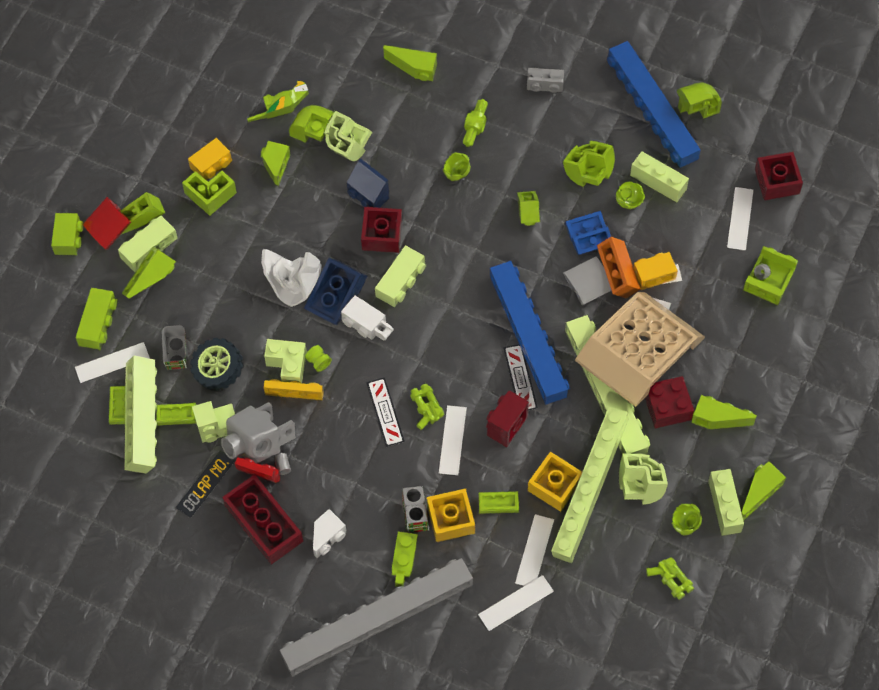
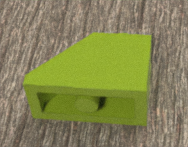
M268 141L266 147L262 148L261 158H263L264 166L273 182L279 186L290 158V150L287 145Z
M517 192L521 224L524 223V225L530 226L540 222L539 200L536 192Z

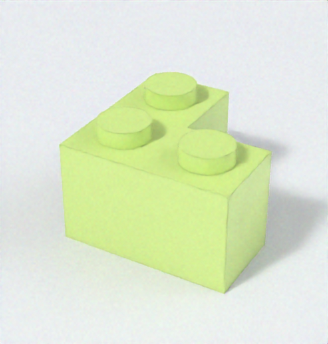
M267 339L264 355L266 366L282 368V382L297 381L302 383L306 362L305 355L307 353L306 344L303 342Z
M211 401L192 406L202 443L214 442L217 438L227 436L226 421L229 417L235 415L232 404L213 409Z

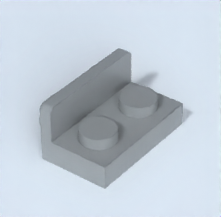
M528 68L527 90L535 92L550 91L552 93L563 92L564 70Z

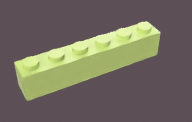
M133 356L126 362L125 470L147 474L155 467L157 462L155 456L157 444L155 438L157 426L155 420L157 409L155 402L157 391L155 377L157 368L155 367V360L139 356Z

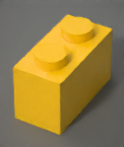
M217 138L188 158L190 169L193 172L196 171L205 180L214 177L219 170L226 168L232 161L230 151Z
M670 252L658 253L648 259H639L634 263L633 267L641 290L676 280L678 272Z

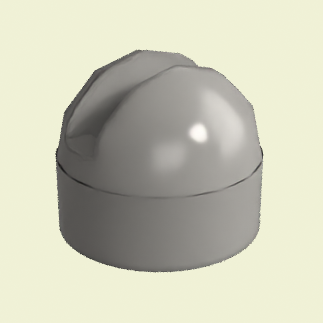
M766 264L756 266L754 269L755 277L759 280L768 278L771 274L770 267Z

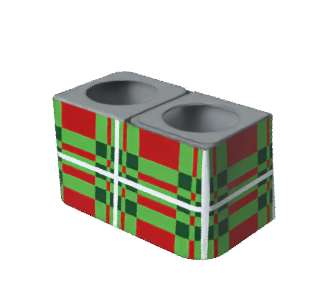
M181 325L164 327L162 330L163 362L166 369L187 368L184 327ZM174 338H179L183 341V346L179 350H173L170 348V341ZM175 355H179L183 358V360L180 361H170V359Z
M423 486L403 488L402 504L406 530L408 532L429 530ZM421 494L420 499L416 502H411L407 499V495ZM415 507L423 511V517L417 521L412 520L409 516L410 510Z

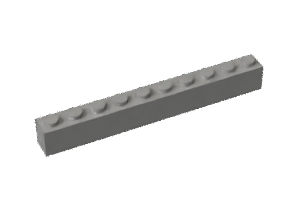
M462 558L459 560L453 559L445 567L433 569L427 576L415 578L409 585L397 587L391 594L379 596L373 603L358 607L356 612L350 615L344 614L337 619L338 621L332 624L326 623L314 633L308 632L296 642L286 643L280 649L281 656L293 677L472 586L473 577Z

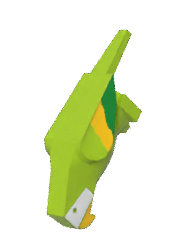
M297 81V85L292 90L282 91L275 96L269 94L264 96L263 100L267 111L247 118L248 122L292 113L294 108L309 94L306 84L303 81Z

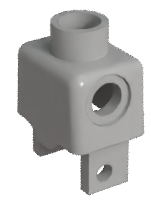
M269 402L256 409L250 405L227 419V436L221 439V445L225 454L231 459L242 455L244 458H249L255 463H259L280 453L281 445L296 438L295 423L290 420L277 427L271 422L273 420V410Z

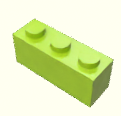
M97 288L90 289L76 335L79 346L101 350L102 344L106 343V331L112 324L111 315L117 307V299H115L113 291Z

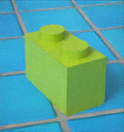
M55 213L51 245L55 255H77L78 248H81V237H79V234L83 231V221H80L78 213Z

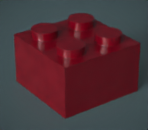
M794 152L757 158L755 172L764 200L800 194L803 181Z
M364 207L361 235L363 251L399 253L402 209Z
M683 376L655 382L650 387L645 400L655 429L692 420L694 408Z
M510 390L506 395H502L499 398L497 408L491 410L486 418L488 420L486 425L487 436L505 447H508L528 418L529 408L527 400Z

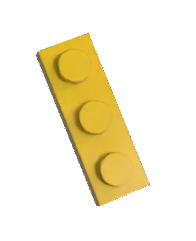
M277 379L264 381V392L268 396L323 400V386L317 383L281 382Z

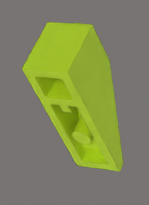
M384 45L383 51L386 60L415 79L433 81L437 66V53Z
M146 192L120 210L131 221L122 234L145 226L153 219L162 216L165 211L160 199Z
M152 247L122 294L127 298H131L165 278L167 274L173 271L176 261L157 248Z
M771 462L759 465L754 471L755 475L741 512L743 521L784 485L786 477Z

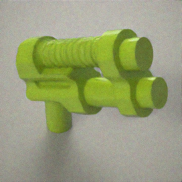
M423 384L421 390L414 388L410 391V397L416 402L419 414L423 415V418L416 424L420 430L429 421L431 424H434V422L444 416V411L437 402L431 386ZM427 396L429 402L425 404L422 397Z
M673 558L662 560L658 563V567L646 568L647 577L661 575L663 577L662 583L664 585L667 584L672 591V596L674 598L677 597L678 600L685 596L684 591L690 593L694 590L692 581L687 579ZM676 576L682 583L679 587L673 580Z

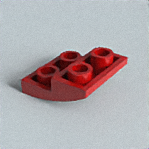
M108 197L105 198L83 224L93 238L107 250L131 223L120 211L121 209Z
M237 457L235 462L237 470L251 475L255 474L257 477L275 483L280 481L279 470L274 466L261 465L249 458Z

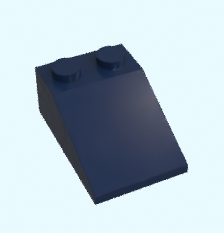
M328 258L304 309L338 325L342 319L341 311L355 295H359L368 276L338 260Z

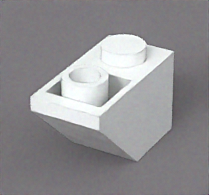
M330 509L314 522L313 551L316 558L328 553L331 545L335 542H340L346 535V525Z

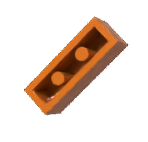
M609 237L598 244L597 248L612 293L628 298L641 290L625 242Z

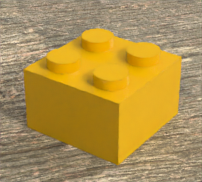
M550 452L529 480L528 491L561 512L574 494L582 471Z
M466 489L427 497V508L436 542L475 534V522Z

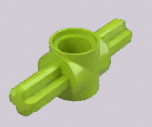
M484 99L478 100L475 110L467 114L464 124L466 134L463 139V144L466 147L473 146L476 135L484 131L486 124L484 113L488 102Z

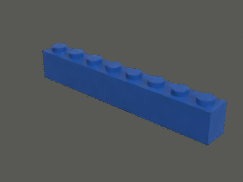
M626 41L610 48L607 57L608 64L615 69L618 79L622 80L625 84L627 93L633 96L635 105L638 108L640 107L645 120L649 121L652 125L654 134L660 137L662 146L670 152L672 161L681 168L698 160L701 149L630 43Z
M509 261L491 267L490 279L544 403L547 405L567 398L570 387L567 379H563L561 375L562 368L560 363H556L554 359L555 352L553 347L548 346V337L545 330H541L540 318L538 314L533 312V302L525 294L527 293L526 286L518 278L520 277L518 268L514 267L512 262Z

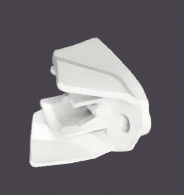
M267 249L262 250L261 263L264 275L277 297L290 307L305 301L321 274L322 265L320 260L310 252H306L305 257H299L294 261H290Z

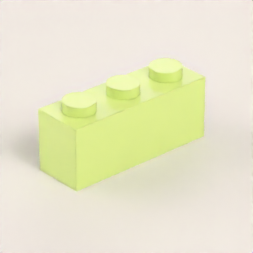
M641 152L632 163L630 176L675 202H678L687 190L688 177L644 152Z
M159 216L157 219H153L143 230L138 231L132 239L120 246L118 249L120 258L136 272L152 247L163 251L178 239L176 230L162 216Z
M405 245L375 287L376 297L393 307L398 302L401 303L407 289L413 287L416 276L424 271L426 267L425 256Z
M731 469L713 471L710 473L708 482L721 535L741 533L744 521Z

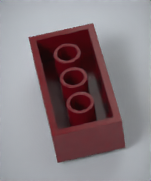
M255 474L222 497L225 507L271 565L304 542L301 531Z

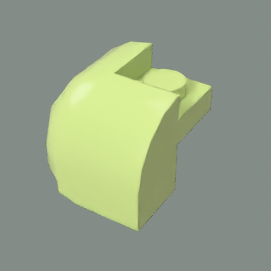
M337 111L334 112L324 132L327 146L335 153L351 161H356L362 157L366 151L364 146L372 134L369 129L355 123L351 118Z
M622 454L619 468L620 489H623L624 499H641L642 505L651 504L661 499L668 485L663 464H659L657 461L649 458L650 455Z

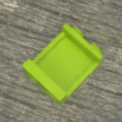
M763 246L760 256L745 282L743 291L778 305L793 276L798 260L790 255L779 253L774 248ZM766 264L770 267V276L763 280L757 279L754 274L755 267Z

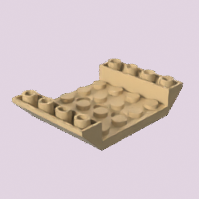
M637 292L589 338L575 361L636 407L648 395L650 387L689 348L693 350L705 336L647 293ZM630 325L633 327V330H628L624 326ZM644 336L648 338L649 341H642L639 337ZM655 348H661L664 352L659 353Z

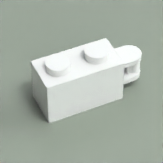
M356 295L341 311L343 323L350 328H355L365 338L368 337L373 340L377 336L382 340H386L394 330L392 326L386 323L385 314Z

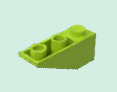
M701 395L691 423L707 429L753 426L757 415L746 409H738L730 403L716 401L711 396Z

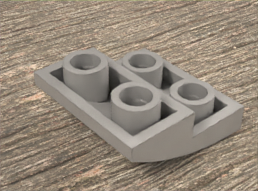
M597 256L563 273L571 290L574 289L581 305L612 291L604 266Z

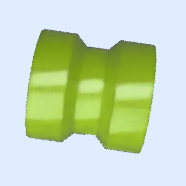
M319 345L312 347L305 355V359L309 363H313V367L317 372L326 369L332 361L328 354L323 353V349Z

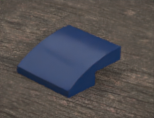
M601 211L565 222L568 234L578 255L597 250L598 244L611 237Z

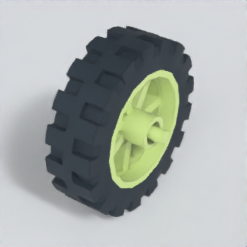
M219 338L208 339L204 341L203 345L200 344L197 347V351L193 352V359L190 361L192 368L190 369L194 375L193 377L203 387L219 391L221 388H228L231 383L234 384L237 377H240V371L243 369V357L230 341L228 342L224 338H221V340ZM222 353H226L228 355L221 359ZM205 367H211L206 373ZM216 370V376H211V374Z

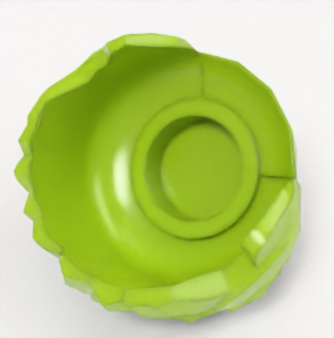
M464 153L451 154L445 161L443 168L447 178L451 181H457L466 177L471 168L469 157Z
M633 182L623 183L616 192L618 204L622 208L630 210L639 207L645 198L642 186Z
M681 504L679 507H676L672 517L673 528L683 536L692 534L699 529L702 523L699 508L694 504Z

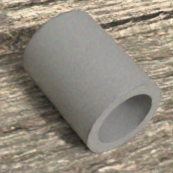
M280 453L275 455L274 461L280 475L290 473L291 468L287 454Z

